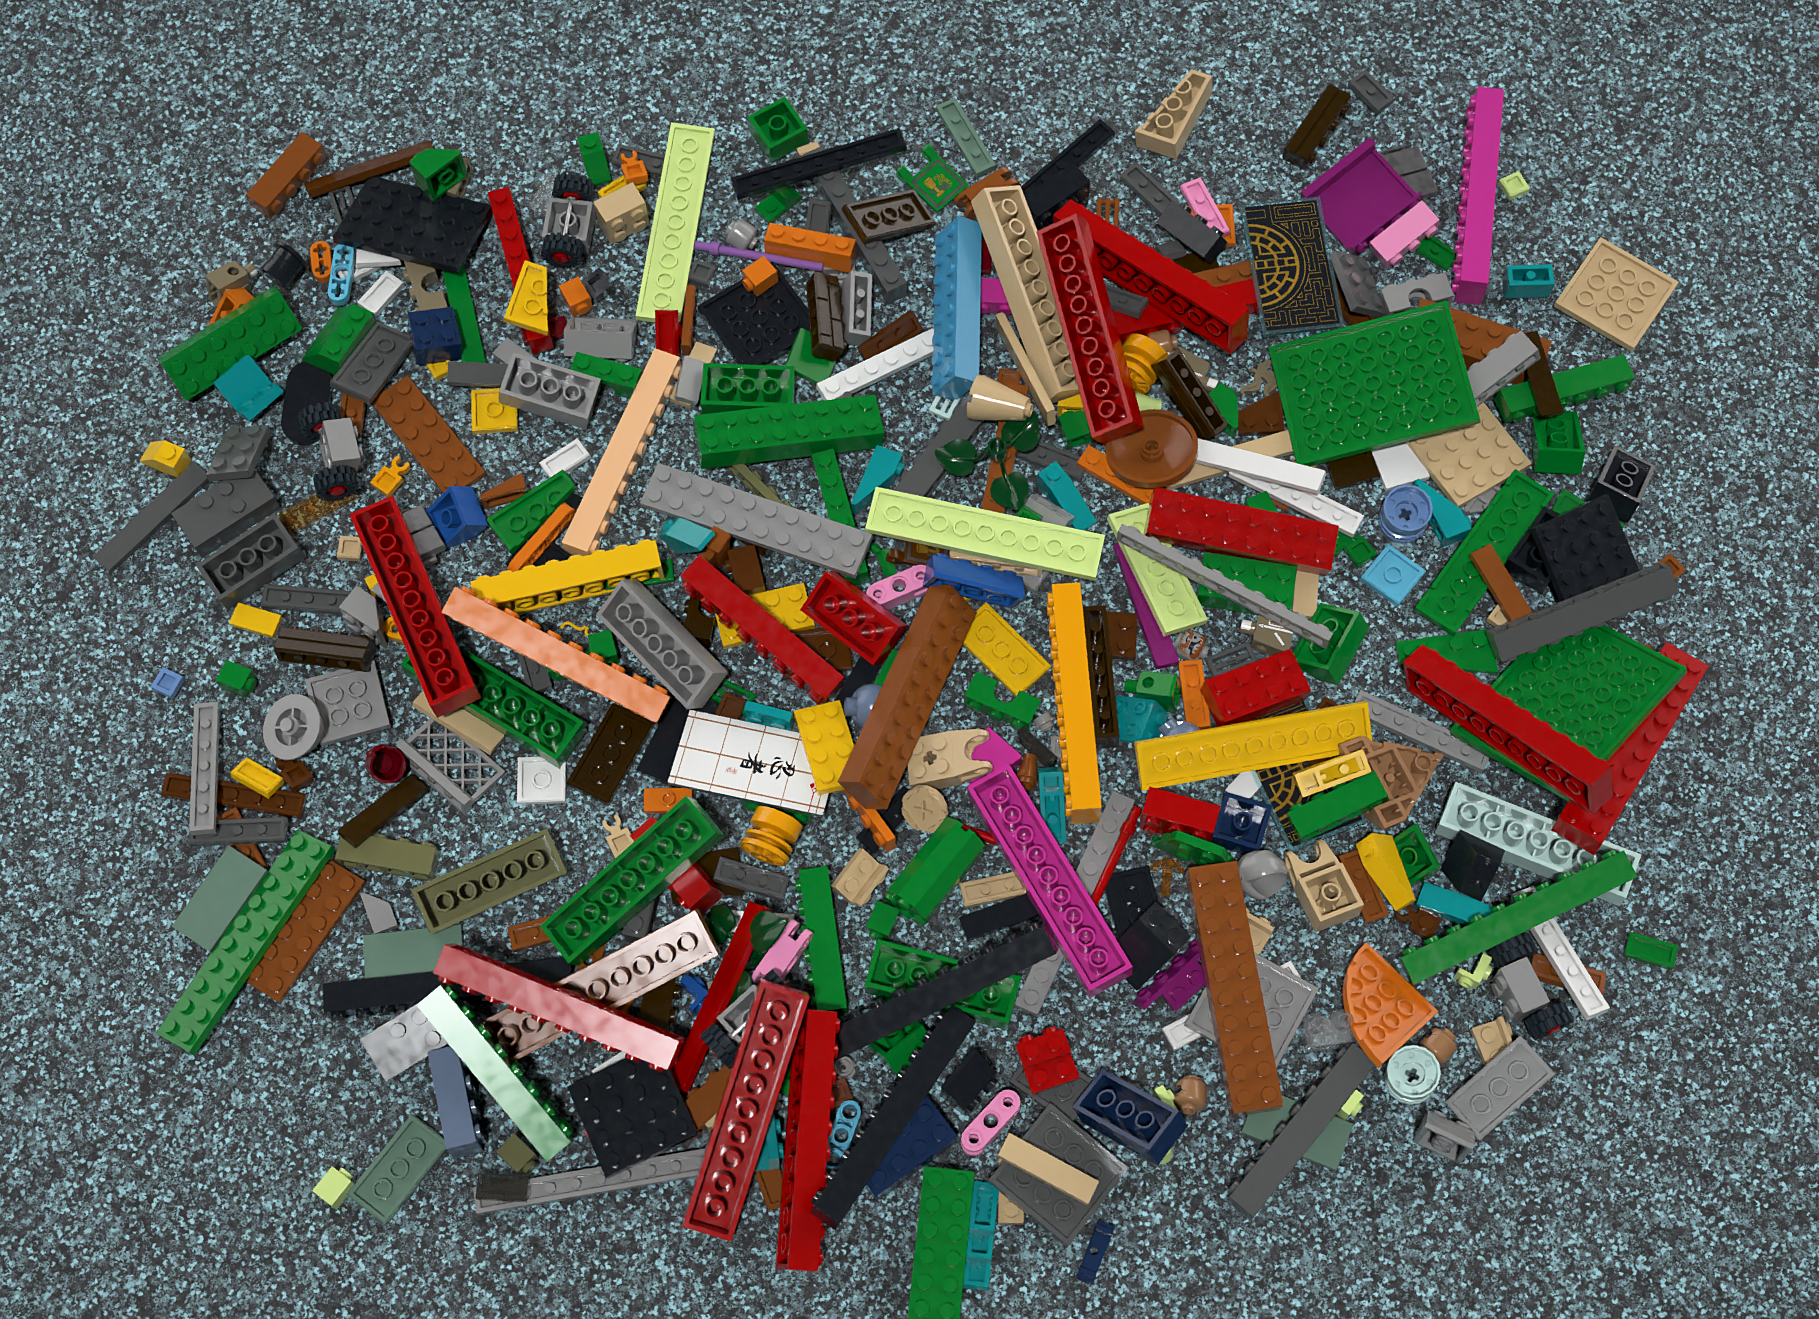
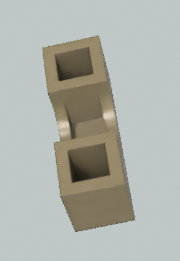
M404 260L406 269L402 270L406 283L411 282L412 288L408 290L412 301H417L418 303L415 311L448 307L442 290L437 292L426 291L430 285L439 282L435 268Z

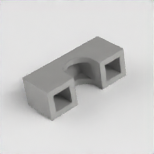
M1432 273L1418 280L1409 279L1402 284H1390L1381 289L1379 294L1383 300V307L1386 312L1384 317L1410 310L1411 304L1409 300L1411 299L1421 300V298L1436 303L1447 300L1448 305L1451 306L1454 298L1446 273Z

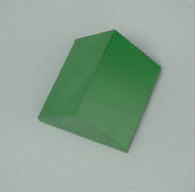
M1418 823L1393 838L1411 887L1437 874L1441 865Z

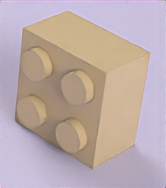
M633 182L593 202L598 225L610 244L623 241L627 236L640 232L650 225L646 203Z

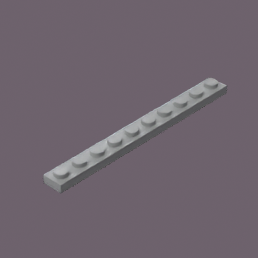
M1122 524L1119 528L1117 541L1324 649L1329 645L1333 633L1326 626L1309 621L1305 615L1288 610L1284 604L1267 599L1259 591L1247 589L1240 581L1224 577L1220 571L1203 566L1199 560L1195 558L1190 559L1182 555L1176 548H1168L1161 544L1157 538L1147 537L1133 526Z
M1115 791L1112 792L1075 872L1090 897L1121 834L1119 830L1123 822L1127 821L1135 803V800ZM1058 949L1057 954L1032 966L1015 1003L1016 1008L1038 1016L1064 959L1060 949Z
M705 1148L652 1157L609 1179L605 1178L600 1166L473 1188L476 1214L482 1215L695 1178Z

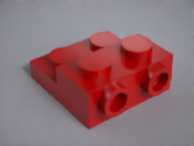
M1055 1026L1042 1031V1036L1033 1038V1035H1026L1021 1037L1019 1043L1015 1045L1017 1056L1032 1095L1079 1080L1080 1078L1063 1028L1059 1030Z

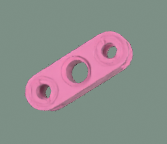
M916 565L878 581L868 587L866 594L887 610L925 595L928 588L922 586L926 566ZM897 586H902L905 588V590L897 592L894 590V588Z
M794 919L789 921L779 939L769 949L751 976L752 982H758L760 978L772 969L783 980L811 941L813 932L805 929L795 941L792 937L800 924Z
M1012 1090L1001 1091L964 1130L961 1137V1146L966 1154L970 1156L981 1154L1017 1116L1020 1109V1098L1016 1092ZM1008 1102L1012 1106L1006 1107L1004 1106V1103ZM991 1117L996 1119L998 1124L994 1128H988L984 1125V1120ZM976 1139L978 1142L973 1144L969 1140Z

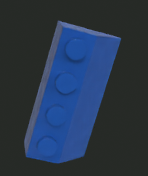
M940 553L932 555L927 560L922 587L929 588V586L951 584L962 597L1011 609L1025 597L1023 577L1017 576L1013 571H997L990 565L976 566L972 565V562L969 560L958 559L956 561L949 559L948 555Z

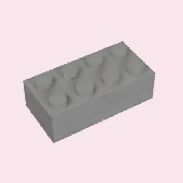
M513 352L499 390V403L587 430L600 391L601 379Z

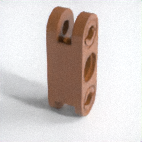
M1005 166L963 190L956 196L954 204L957 207L966 205L967 209L964 216L972 220L976 218V214L971 201L984 188L1021 186V184L1015 177L1010 179L1012 172Z

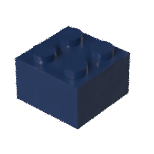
M453 306L408 312V332L416 365L461 359L462 343Z
M1225 792L1211 843L1243 855L1252 851H1260L1272 805Z

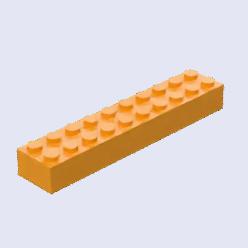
M1080 582L1052 584L1051 593H1047L1046 611L1047 616H1049L1048 633L1049 638H1051L1050 655L1051 660H1053L1052 677L1053 682H1055L1054 699L1055 704H1057L1056 721L1057 726H1059L1060 766L1065 771L1063 772L1064 794H1068L1065 795L1064 802L1065 817H1070V824L1098 823L1102 806Z

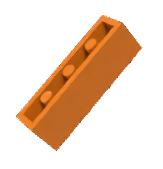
M769 223L764 237L765 253L824 263V267L848 273L852 271L857 257L856 239L774 223Z

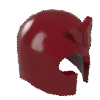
M381 744L373 746L372 749L366 752L365 768L373 780L390 784L403 776L406 769L405 757L397 748Z

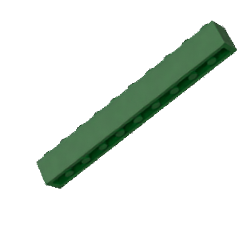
M1614 849L1601 855L1602 861L1595 864L1591 860L1579 866L1581 871L1576 874H1572L1570 870L1558 876L1559 882L1550 885L1549 881L1535 887L1537 892L1528 896L1527 892L1514 897L1515 903L1507 907L1505 903L1491 908L1492 914L1483 917L1481 913L1468 919L1470 925L1461 928L1460 924L1446 930L1448 935L1439 939L1438 935H1435L1425 940L1426 946L1418 950L1416 946H1412L1402 951L1404 956L1398 960L1410 984L1415 985L1637 878L1638 876L1625 851L1617 853Z

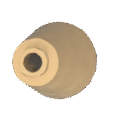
M977 375L973 381L969 395H972L971 403L967 402V418L972 420L1025 421L1027 417H1031L1033 404L1030 398L985 375Z

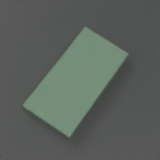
M228 846L172 927L212 953L269 871L231 846Z
M452 925L432 935L429 934L427 928L363 935L365 979L433 972L445 944L456 943L463 946L462 925Z
M1282 1095L1284 1106L1280 1110L1247 1115L1241 1134L1265 1144L1267 1141L1272 1144L1277 1138L1274 1134L1283 1122L1287 1125L1293 1118L1289 1115L1298 1103L1302 1106L1303 1103ZM1334 1116L1302 1156V1159L1336 1172L1353 1123Z
M411 1114L347 1195L387 1226L446 1153L444 1138Z

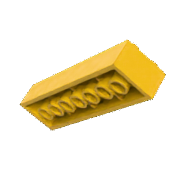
M645 539L631 546L625 544L618 545L609 551L596 550L591 555H573L568 560H551L546 562L545 565L537 567L535 565H528L523 567L522 570L514 572L506 570L492 577L487 575L479 576L476 580L470 581L472 590L478 594L476 596L478 599L482 600L484 597H487L499 605L498 609L504 611L505 608H508L520 614L612 593L614 589L605 591V580H607L609 587H616L621 579H626L625 576L630 575L631 579H638L639 582L657 577L663 580L665 577L656 540ZM654 569L655 573L650 577L648 571ZM561 592L563 598L559 602L556 599L558 598L557 595Z

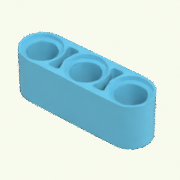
M844 1101L838 1109L832 1126V1133L828 1137L827 1146L830 1147V1156H837L840 1159L847 1148L851 1150L862 1116L860 1106L855 1101ZM847 1109H854L857 1115L853 1119H846L843 1113ZM840 1132H844L849 1136L848 1140L844 1143H838L835 1140V1136ZM826 1163V1172L830 1174L833 1169L838 1171L842 1163L835 1167H830Z

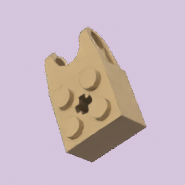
M982 729L953 730L920 737L908 762L909 785L912 788L918 785H928L934 789H942L962 785L966 781L989 774L993 770V765L990 762L972 760L973 750L990 739L989 732Z
M1322 839L1315 840L1314 843L1316 862H1303L1291 850L1284 853V862L1292 887L1315 933L1359 916L1364 906L1343 863L1339 862Z

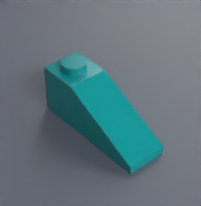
M876 445L851 502L853 514H857L872 502L876 487L888 489L895 483L897 476L903 474L905 463H903L902 453Z
M1057 461L1037 473V486L1049 501L1075 516L1071 524L1072 528L1086 531L1097 523L1074 483Z
M1419 478L1416 479L1413 486L1424 490L1431 499L1433 510L1429 524L1442 548L1465 539L1472 529L1469 517L1464 515L1458 506Z
M679 517L666 520L661 526L662 531L658 536L678 555L701 551L715 533L712 530Z
M1061 767L1037 768L1040 815L1056 842L1067 843L1063 770Z

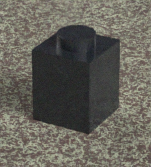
M597 268L581 280L593 299L598 302L616 290L609 277L600 268Z

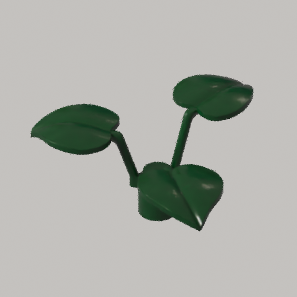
M1032 413L1031 417H1027L1025 421H1007L1001 429V438H992L988 443V447H985L984 451L977 457H975V446L966 439H956L935 450V456L939 464L950 474L966 476L972 473L974 469L973 462H978L988 454L991 460L999 461L1003 477L996 478L991 484L990 494L992 499L1002 507L1016 511L1020 510L1028 499L1029 485L1025 476L1020 472L1014 471L1007 475L1004 458L1007 454V448L1012 446L1020 452L1030 451L1036 447L1040 439L1038 414Z
M714 905L710 908L705 923L717 946L725 942L727 937L732 939L733 935L730 931L735 927L736 919L734 913L728 907ZM761 911L754 916L750 924V934L753 936L750 938V941L752 942L753 950L749 959L752 962L747 963L744 969L750 967L757 968L766 953L788 924L786 919L769 911ZM743 971L727 1008L752 986V979L747 971Z

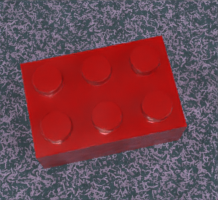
M1149 787L1139 828L1151 835L1172 833L1178 830L1211 842L1220 806Z

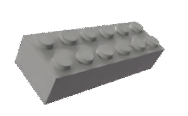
M621 579L596 614L686 709L703 708L728 674V671L638 579Z

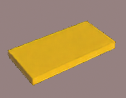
M987 602L976 611V615L962 645L1015 697L1019 690L1026 692L1051 669V665Z

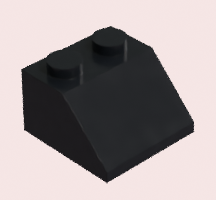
M1460 829L1441 867V871L1459 892L1481 902L1500 866L1505 850Z
M973 1048L941 1085V1097L963 1116L968 1111L972 1113L980 1104L979 1098L984 1092L989 1094L997 1084L995 1081L997 1073L982 1055Z

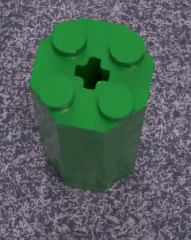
M946 817L887 890L884 899L900 909V916L906 921L912 919L921 927L926 925L984 853L985 844L972 830L968 829L965 831L962 829L963 824L958 820Z

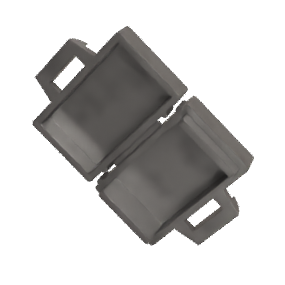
M1401 145L1385 150L1386 155H1382V157L1416 194L1422 193V200L1428 206L1427 198L1436 196L1438 190L1430 171L1427 170V164L1419 146L1405 149V146Z
M420 505L411 510L409 508L402 510L422 560H425L423 561L425 567L436 563V554L446 550V547L425 509Z

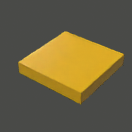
M500 388L471 390L473 434L519 431L518 408L499 403Z

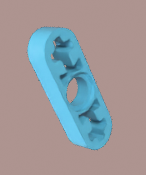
M341 244L337 245L334 249L328 286V296L331 302L337 306L346 304L350 299L356 261L353 247ZM347 251L349 254H346V256H345V262H346V263H343V259H342V256H341V255H344V252ZM346 270L348 274L345 278L340 279L336 277L337 272ZM338 285H340L343 294H340L339 297H336L335 295L339 292Z

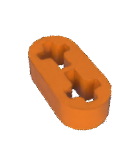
M317 241L310 247L312 272L318 282L327 283L331 273L332 252L326 242ZM321 249L324 250L323 258H320L318 255ZM321 266H324L326 269L323 275L320 274L322 271Z

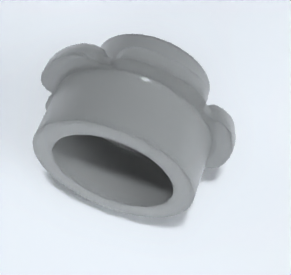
M1050 712L1040 715L1033 720L1036 726L1035 730H1041L1044 733L1055 726L1053 722L1056 718L1052 717Z
M844 1056L833 1063L837 1079L851 1078L855 1074V1062L852 1058ZM846 1066V1069L842 1070L841 1067Z

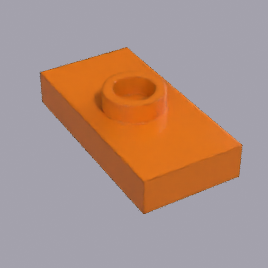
M644 788V814H666L685 796L693 798V789Z

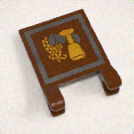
M905 541L904 552L891 548L886 555V561L889 563L926 566L927 560L932 555L940 553L949 556L950 550Z

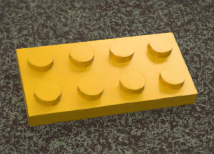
M804 583L748 595L790 632L815 628L814 620L800 610L808 598ZM715 613L723 649L744 645L745 643L736 636L738 633L732 627L727 629L719 622L720 618Z
M840 700L795 710L794 718L818 796L844 790L838 783V780L854 748V744Z

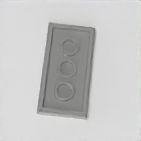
M1519 1036L1445 1103L1463 1123L1470 1126V1130L1475 1132V1136L1480 1141L1551 1079L1555 1073L1531 1046Z

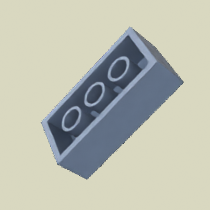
M451 1046L427 1052L446 1150L454 1159L484 1152L482 1144L486 1143L484 1130L481 1129L478 1120L482 1118L479 1105H476L475 1099H473L477 1092L475 1083L471 1081V1077L468 1074L471 1070Z

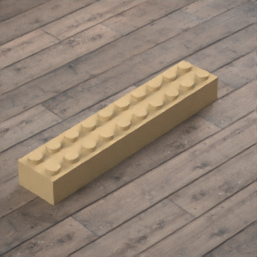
M1020 185L984 188L971 203L1028 359L1052 403L1078 395L1080 392L1037 236V229Z

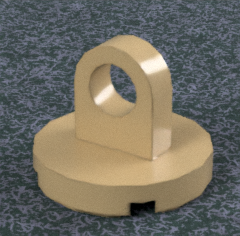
M928 785L915 786L903 796L902 814L906 822L913 829L922 830L926 833L936 831L948 815V807L943 795L937 789Z

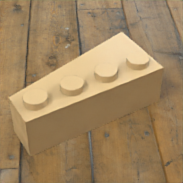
M1191 69L1174 88V92L1161 102V106L1154 113L1152 112L1147 117V121L1143 126H1139L1135 130L1136 146L1177 159L1213 92L1212 76Z

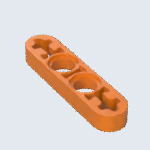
M566 503L561 504L511 560L507 570L514 572L522 570L525 566L532 565L570 523L575 515V510Z

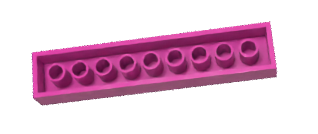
M1477 86L1475 95L1470 96L1469 107L1466 109L1465 120H1468V123L1465 126L1463 136L1466 139V144L1463 145L1462 158L1465 159L1460 171V177H1463V181L1459 186L1461 202L1459 201L1457 215H1460L1455 229L1458 239L1454 244L1456 260L1453 261L1452 273H1455L1454 279L1451 282V288L1454 293L1453 302L1480 305L1489 282L1504 89Z
M1007 764L968 785L967 794L1042 921L1046 923L1057 946L1089 999L1130 977L1133 973L1132 964L1011 766Z

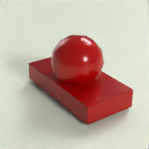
M655 310L656 349L679 356V341L682 339L683 326L678 320V310Z

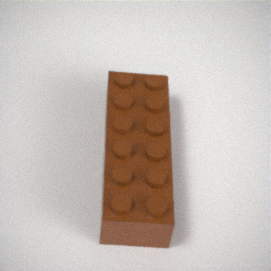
M1421 298L1418 308L1436 302ZM1449 307L1466 369L1486 358L1492 349L1503 345L1510 335L1521 331ZM1540 337L1547 358L1552 341ZM1525 371L1509 383L1516 385L1526 382Z

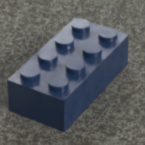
M1101 1069L1072 1107L1083 1124L1156 1165L1160 1164L1188 1127L1179 1110L1104 1069Z
M928 1096L923 1100L865 1186L876 1202L957 1143L958 1136Z

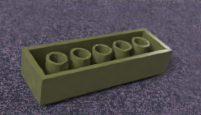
M546 828L410 891L429 934L432 935L566 874L567 871Z

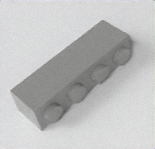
M1522 331L1510 335L1503 345L1492 349L1486 358L1469 367L1467 373L1477 407L1541 359L1538 348Z

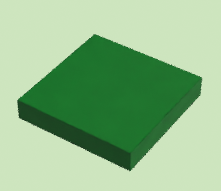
M800 328L785 366H795V374L816 385L830 377L836 360L830 361L824 357L812 356L810 332Z

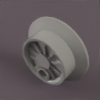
M291 694L279 699L268 711L263 725L264 742L271 754L283 760H294L314 750L320 743L324 731L323 720L318 707L310 698L300 694Z

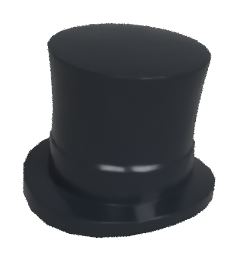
M275 241L273 244L276 248L265 264L260 267V270L275 284L287 290L297 273L302 268L308 270L309 267L299 253L291 246L281 241Z

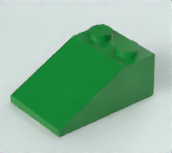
M1564 411L1562 415L1544 419L1531 415V451L1534 472L1544 474L1563 473L1566 475L1581 474L1586 451L1576 411Z

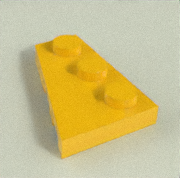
M525 260L504 316V322L547 336V267Z

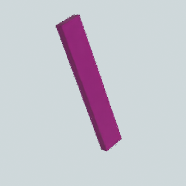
M1119 543L1114 544L1113 550L1155 670L1178 665L1179 659L1170 635L1163 636Z

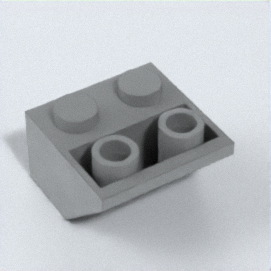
M356 585L339 606L343 614L342 619L347 622V628L358 635L360 632L371 638L375 647L380 645L385 649L388 643L383 627L385 623L384 615L375 597Z

